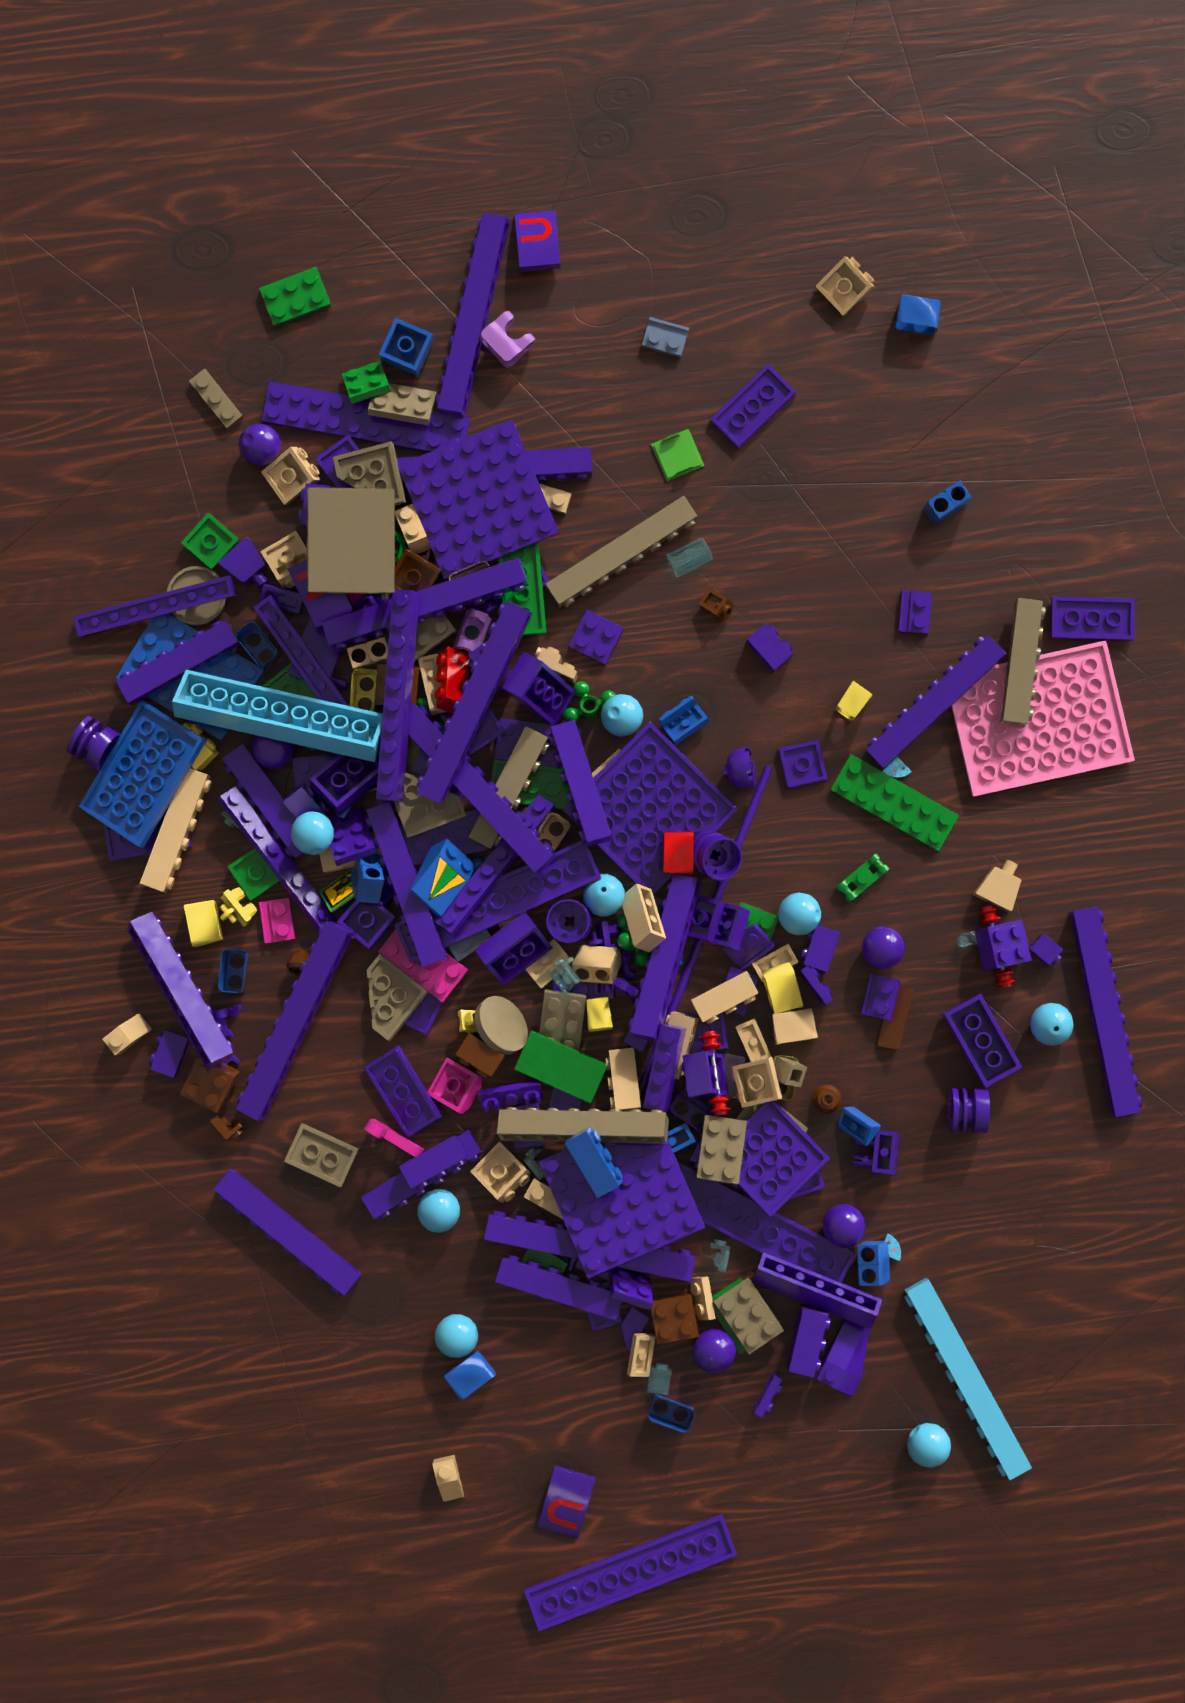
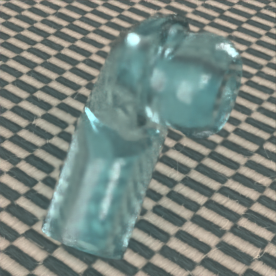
M970 931L959 935L957 938L958 945L962 948L972 944L977 945L975 932Z

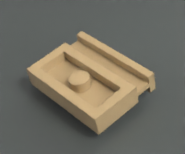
M555 939L549 942L553 949L525 969L541 989L573 963Z

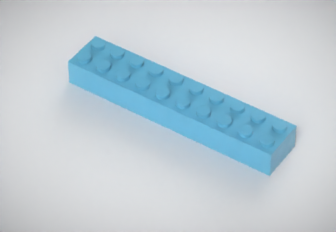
M190 670L185 671L172 701L174 716L372 762L376 761L380 750L383 714Z

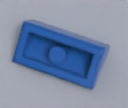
M844 1107L837 1125L865 1146H868L881 1128L880 1124L855 1107Z

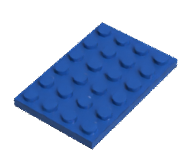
M169 614L152 618L116 679L119 680L120 676L125 672L131 671L132 673L139 669L138 666L143 662H152L157 659L156 656L161 652H170L175 649L174 646L179 642H188L193 639L192 636L198 631ZM229 651L195 670V672L257 685L265 670L233 651ZM182 678L148 696V698L174 713L172 701ZM187 720L192 724H197L202 730L221 741L224 740L230 730Z
M141 700L79 807L138 847L144 848L206 740Z

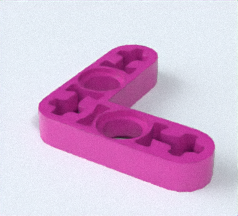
M374 1118L369 1119L364 1127V1130L379 1139L385 1138L414 1157L422 1154L425 1150Z

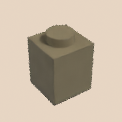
M776 1056L774 1066L778 1081L785 1085L801 1087L807 1067L793 1059Z

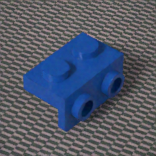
M692 696L682 700L676 707L666 711L658 719L663 730L675 745L710 722Z

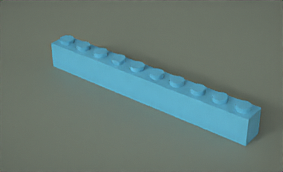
M925 1278L904 1290L907 1294L904 1296L905 1301L910 1308L914 1307L917 1313L914 1317L919 1326L924 1325L927 1331L924 1334L930 1345H935L937 1349L935 1355L940 1364L944 1363L948 1370L945 1371V1374L951 1383L954 1381L958 1387L955 1392L961 1402L965 1400L968 1406L965 1410L971 1420H976L978 1424L976 1430L981 1439L986 1438L989 1444L986 1448L992 1458H997L999 1464L996 1466L1002 1477L1006 1475L1009 1480H1012L1032 1469L929 1279Z

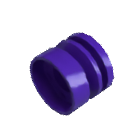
M87 716L73 732L67 746V753L75 755L79 760L86 756L85 763L99 771L121 734L109 727L101 731L102 723L99 721L95 722L94 718Z
M710 830L701 832L694 837L693 868L712 879L720 881L729 879L737 873L743 859L742 850L738 843L731 838Z
M565 899L558 901L550 908L546 923L548 931L555 939L560 942L574 944L587 938L592 930L593 919L592 914L585 905L575 900ZM568 917L571 919L575 918L574 927L566 926L568 923L566 919Z
M957 1088L950 1089L947 1100V1120L950 1132H957L958 1123L960 1132L966 1131L967 1123H970L973 1133L988 1132L990 1120L988 1089H973L971 1098H968L965 1088L961 1089L960 1097Z

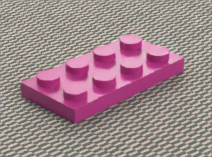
M396 929L378 951L442 1003L446 1001L469 971L448 953L446 954L449 960L428 968H423L422 964L418 965L416 961L410 963Z

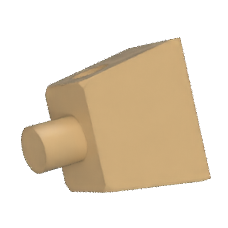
M1006 860L1002 869L993 867L973 895L1006 912H1011L1021 883V879L1013 875L1018 865L1010 860Z

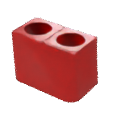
M694 832L663 833L662 873L693 875Z

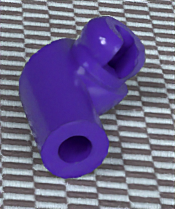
M625 950L621 955L622 975L625 979L634 980L637 971L630 969L632 953Z

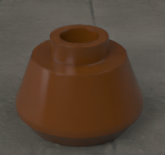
M298 950L296 953H293L286 963L288 971L300 976V968L308 960L309 953L304 950Z
M822 1085L813 1094V1104L820 1112L832 1113L841 1104V1094L832 1085Z

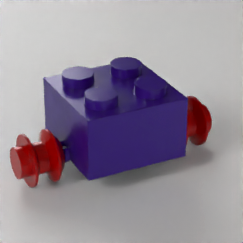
M990 905L982 907V912H979V914L984 915L981 923L990 925L986 928L974 930L983 971L998 968L1000 971H996L993 976L998 977L999 982L995 985H1000L1002 989L1013 986L1012 982L1016 981L1011 979L1010 976L1014 971L1005 968L1009 965L1032 961L1023 921L1018 920L997 925L996 922L1001 919V917L996 916V911L999 908Z
M715 1031L704 1032L703 1036L699 1038L704 1040V1045L701 1046V1049L705 1051L683 1055L682 1069L686 1077L685 1090L688 1097L702 1100L711 1099L709 1104H712L714 1109L710 1113H714L715 1116H725L727 1111L731 1110V1108L726 1107V1103L730 1099L725 1097L729 1095L723 1054L716 1053V1050L722 1044L717 1043V1038L720 1037L719 1034H716Z

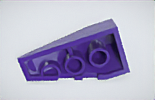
M843 1319L821 1362L819 1372L815 1374L816 1379L836 1390L853 1396L863 1374L869 1328Z

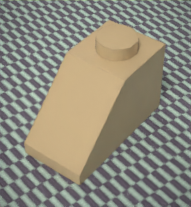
M139 1013L119 1025L105 1036L103 1041L114 1055H121L153 1029Z
M455 1455L434 1459L432 1463L443 1502L464 1497Z

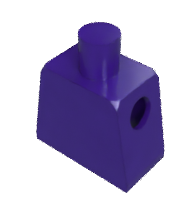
M248 537L243 539L218 561L224 570L245 586H248L253 581L260 589L263 587V584L268 583L267 578L262 574L267 569V566Z

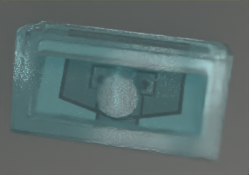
M703 537L666 555L677 577L713 560L712 552Z

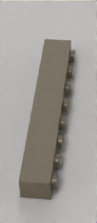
M682 496L547 582L546 588L558 607L560 608L564 605L566 608L575 602L574 598L579 595L583 597L590 593L592 587L596 584L602 585L610 579V575L614 573L620 574L626 570V565L632 561L633 563L639 562L644 558L643 554L646 552H654L662 546L660 543L665 540L671 541L679 535L678 532L682 529L688 530L696 524L697 514L685 496Z
M508 1107L506 1110H499L497 1135L501 1141L566 1142L573 1135L591 1126L592 1130H596L599 1134L600 1143L667 1144L669 1119L666 1112L661 1110L642 1112L641 1110L633 1109L630 1112H622L618 1109H610L609 1111H600L599 1109L580 1111L579 1109L570 1108L567 1111H559L556 1108H548L547 1110H538L537 1108L518 1110L514 1107Z

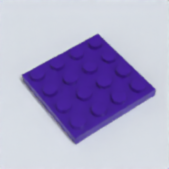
M769 1101L763 1104L747 1120L738 1185L770 1218L830 1158L775 1101Z

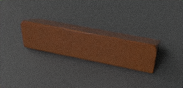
M899 988L892 1021L883 1019L877 1046L899 1050L913 989Z

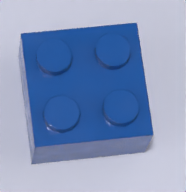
M395 318L378 354L380 361L418 377L434 343L433 334Z

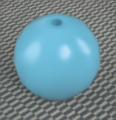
M619 694L612 696L602 706L601 722L605 729L615 736L631 735L642 724L643 709L639 702L630 695Z
M311 811L300 815L295 819L291 828V839L295 847L305 854L317 855L324 852L330 847L334 838V828L330 820L324 814Z
M600 874L602 878L584 887L583 902L586 908L594 915L609 917L617 913L622 907L625 899V890L622 883L614 876Z
M794 893L781 902L778 918L781 926L787 932L795 935H806L817 928L821 919V909L818 902L811 895Z
M1047 1003L1038 1007L1032 1014L1030 1021L1031 1032L1036 1040L1042 1044L1052 1046L1062 1044L1068 1040L1074 1026L1072 1015L1068 1009L1055 1003Z
M434 1189L428 1191L420 1199L417 1205V1216L420 1223L427 1230L442 1233L450 1230L457 1223L460 1216V1205L457 1198L451 1192L443 1189Z
M452 1314L445 1317L437 1325L435 1331V1342L438 1349L451 1358H462L469 1355L478 1341L476 1325L470 1318L461 1314Z
M924 1423L916 1426L910 1432L907 1448L909 1455L915 1463L923 1467L933 1468L947 1460L951 1450V1443L948 1434L942 1427L937 1424Z

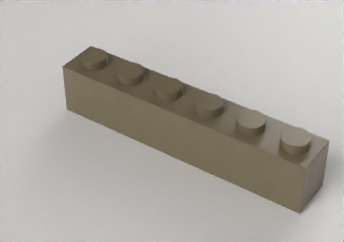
M1018 598L1015 601L1000 723L1026 726L1028 721H1032L1033 709H1030L1031 701H1034L1036 689H1033V680L1036 681L1038 676V668H1035L1036 660L1040 658L1041 651L1037 647L1038 640H1041L1043 635V628L1040 627L1041 619L1043 620L1045 617V607H1042L1043 601Z
M525 726L495 785L499 789L496 793L501 798L505 796L513 804L510 808L517 810L521 802L519 798L521 792H526L531 781L528 778L531 772L536 773L540 765L538 761L540 755H545L550 745L547 743L548 737ZM480 814L469 835V839L492 850L493 846L496 847L501 841L502 836Z

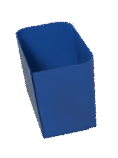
M902 294L899 301L895 328L934 335L935 329L936 334L941 300Z
M959 480L927 501L924 506V512L933 524L938 525L966 507L972 497ZM954 487H958L964 499L960 501L954 500L951 497V490ZM944 498L947 500L948 508L946 511L938 512L935 510L934 502L936 499Z
M249 622L236 633L237 640L263 670L280 657L276 648L256 623ZM252 633L258 634L261 637L260 645L250 647L247 644L248 635ZM264 649H269L273 652L274 656L266 663L261 662L259 658L260 652Z
M373 854L355 860L350 878L354 898L357 901L379 904L384 876L379 854Z
M225 949L222 952L218 981L220 991L245 993L249 956L247 951ZM235 954L243 956L245 960L243 967L240 969H235L230 964V959ZM232 975H238L242 978V986L239 989L234 990L229 987L228 979Z
M864 1241L857 1245L859 1286H881L887 1284L890 1281L888 1244L885 1241ZM866 1247L873 1249L875 1253V1258L871 1262H866ZM866 1269H872L875 1272L876 1280L873 1283L867 1281Z
M477 1350L454 1367V1369L446 1373L444 1377L459 1400L462 1401L493 1378L496 1372Z
M655 1394L648 1416L652 1422L685 1433L691 1427L694 1409L691 1406ZM657 1400L667 1402L668 1410L666 1413L660 1415L654 1411L653 1405ZM677 1407H684L687 1410L688 1417L685 1421L679 1422L674 1419L673 1412Z

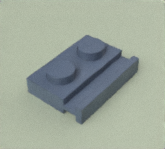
M650 317L642 347L681 358L689 328Z

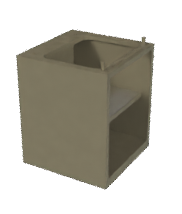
M308 488L306 492L307 593L381 594V600L388 599V595L394 593V489Z

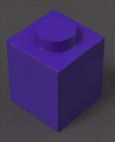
M1044 933L1040 934L1029 947L1030 953L1045 966H1049L1051 963L1055 965L1062 957L1060 953L1063 949Z

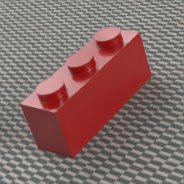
M447 647L442 653L438 654L436 658L437 674L435 677L437 682V690L435 692L436 708L454 714V711H452L457 699L460 700L463 695L461 690L465 681H469L468 653Z

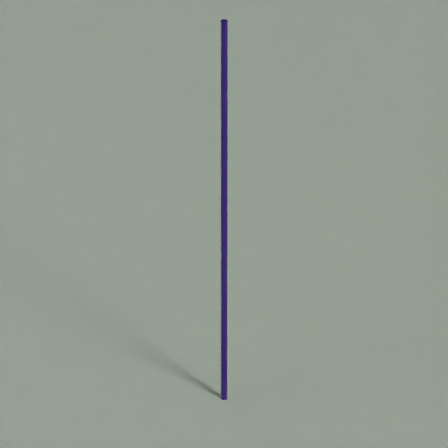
M764 766L735 842L739 844L740 848L773 769L771 766ZM729 879L719 880L712 899L721 900ZM695 940L663 1024H665L666 1018L671 1012L677 1011L704 941ZM657 1042L653 1046L638 1084L640 1102L649 1082ZM570 1257L566 1269L574 1271L578 1259Z

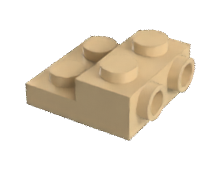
M845 256L816 285L818 290L843 316L875 287L872 284L874 279L867 272L863 274L858 269L861 265L853 257L849 259Z
M289 447L261 472L284 505H288L298 497L302 489H305L306 483L316 484L320 481L318 477L319 470L313 464L310 465L306 460L308 455L302 448Z
M296 531L260 551L282 588L295 586L287 568L307 559V548Z
M549 646L547 649L538 647L534 657L543 661L564 681L574 685L577 680L575 667L565 662L562 665V656L557 649Z
M772 1057L732 1067V1076L737 1085V1096L742 1108L782 1099Z
M500 1141L470 1171L501 1203L510 1201L515 1196L514 1191L519 1185L523 1187L529 1182V1175L531 1174Z

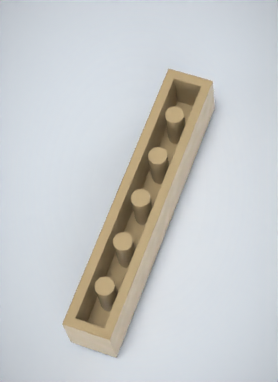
M191 768L169 804L140 884L167 893L168 889H172L175 878L172 877L175 870H179L182 859L180 856L182 851H186L189 839L187 837L189 832L193 831L196 826L197 820L195 816L197 811L200 812L202 810L204 792H208L211 786L209 775Z

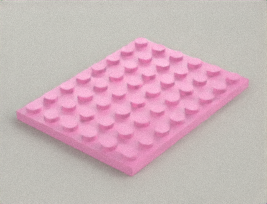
M1106 641L1040 655L1039 660H1036L1035 668H1038L1037 680H1033V689H1036L1035 699L1031 701L1030 709H1033L1032 721H1028L1026 726L1000 723L1007 662L995 665L951 706L972 797L1135 761Z

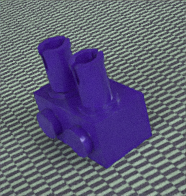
M879 1130L868 1146H866L874 1147L873 1156L855 1153L853 1159L862 1160V1162L853 1161V1167L872 1168L873 1173L896 1175L900 1133ZM855 1140L856 1146H865L858 1140Z

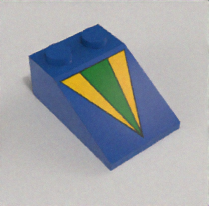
M445 839L430 848L409 891L439 918L469 881L476 865L448 839Z

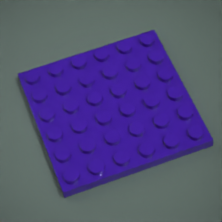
M513 419L398 465L444 580L449 579L451 574L454 577L484 563L458 572L482 561L489 563L559 534Z
M651 722L593 778L611 832V841L598 844V846L635 883L652 889L653 895L674 874L662 873L663 833L694 832L695 837L704 831L716 832L738 810ZM568 803L562 810L574 821L572 811L575 808L573 803Z
M668 1139L667 1144L601 1143L602 1147L609 1151L614 1167H618L621 1171L623 1181L619 1187L599 1198L596 1197L569 1149L539 1161L588 1279L706 1228Z

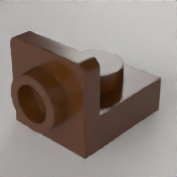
M710 587L698 603L701 608L716 616L721 622H724L731 615L734 605L727 597Z
M219 1115L215 1116L210 1121L226 1140L230 1138L235 1140L243 1133L241 1129L244 1125L242 1123H239L231 1130L229 1128L231 1123L224 1116L222 1118Z

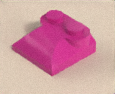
M446 1057L428 1093L432 1098L463 1114L471 1107L478 1094V1090L481 1089L482 1077Z

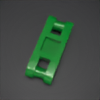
M877 853L835 887L839 892L842 891L848 903L890 869L879 860L880 857ZM872 864L878 870L874 874L868 869ZM851 882L856 887V889L853 892L847 886Z

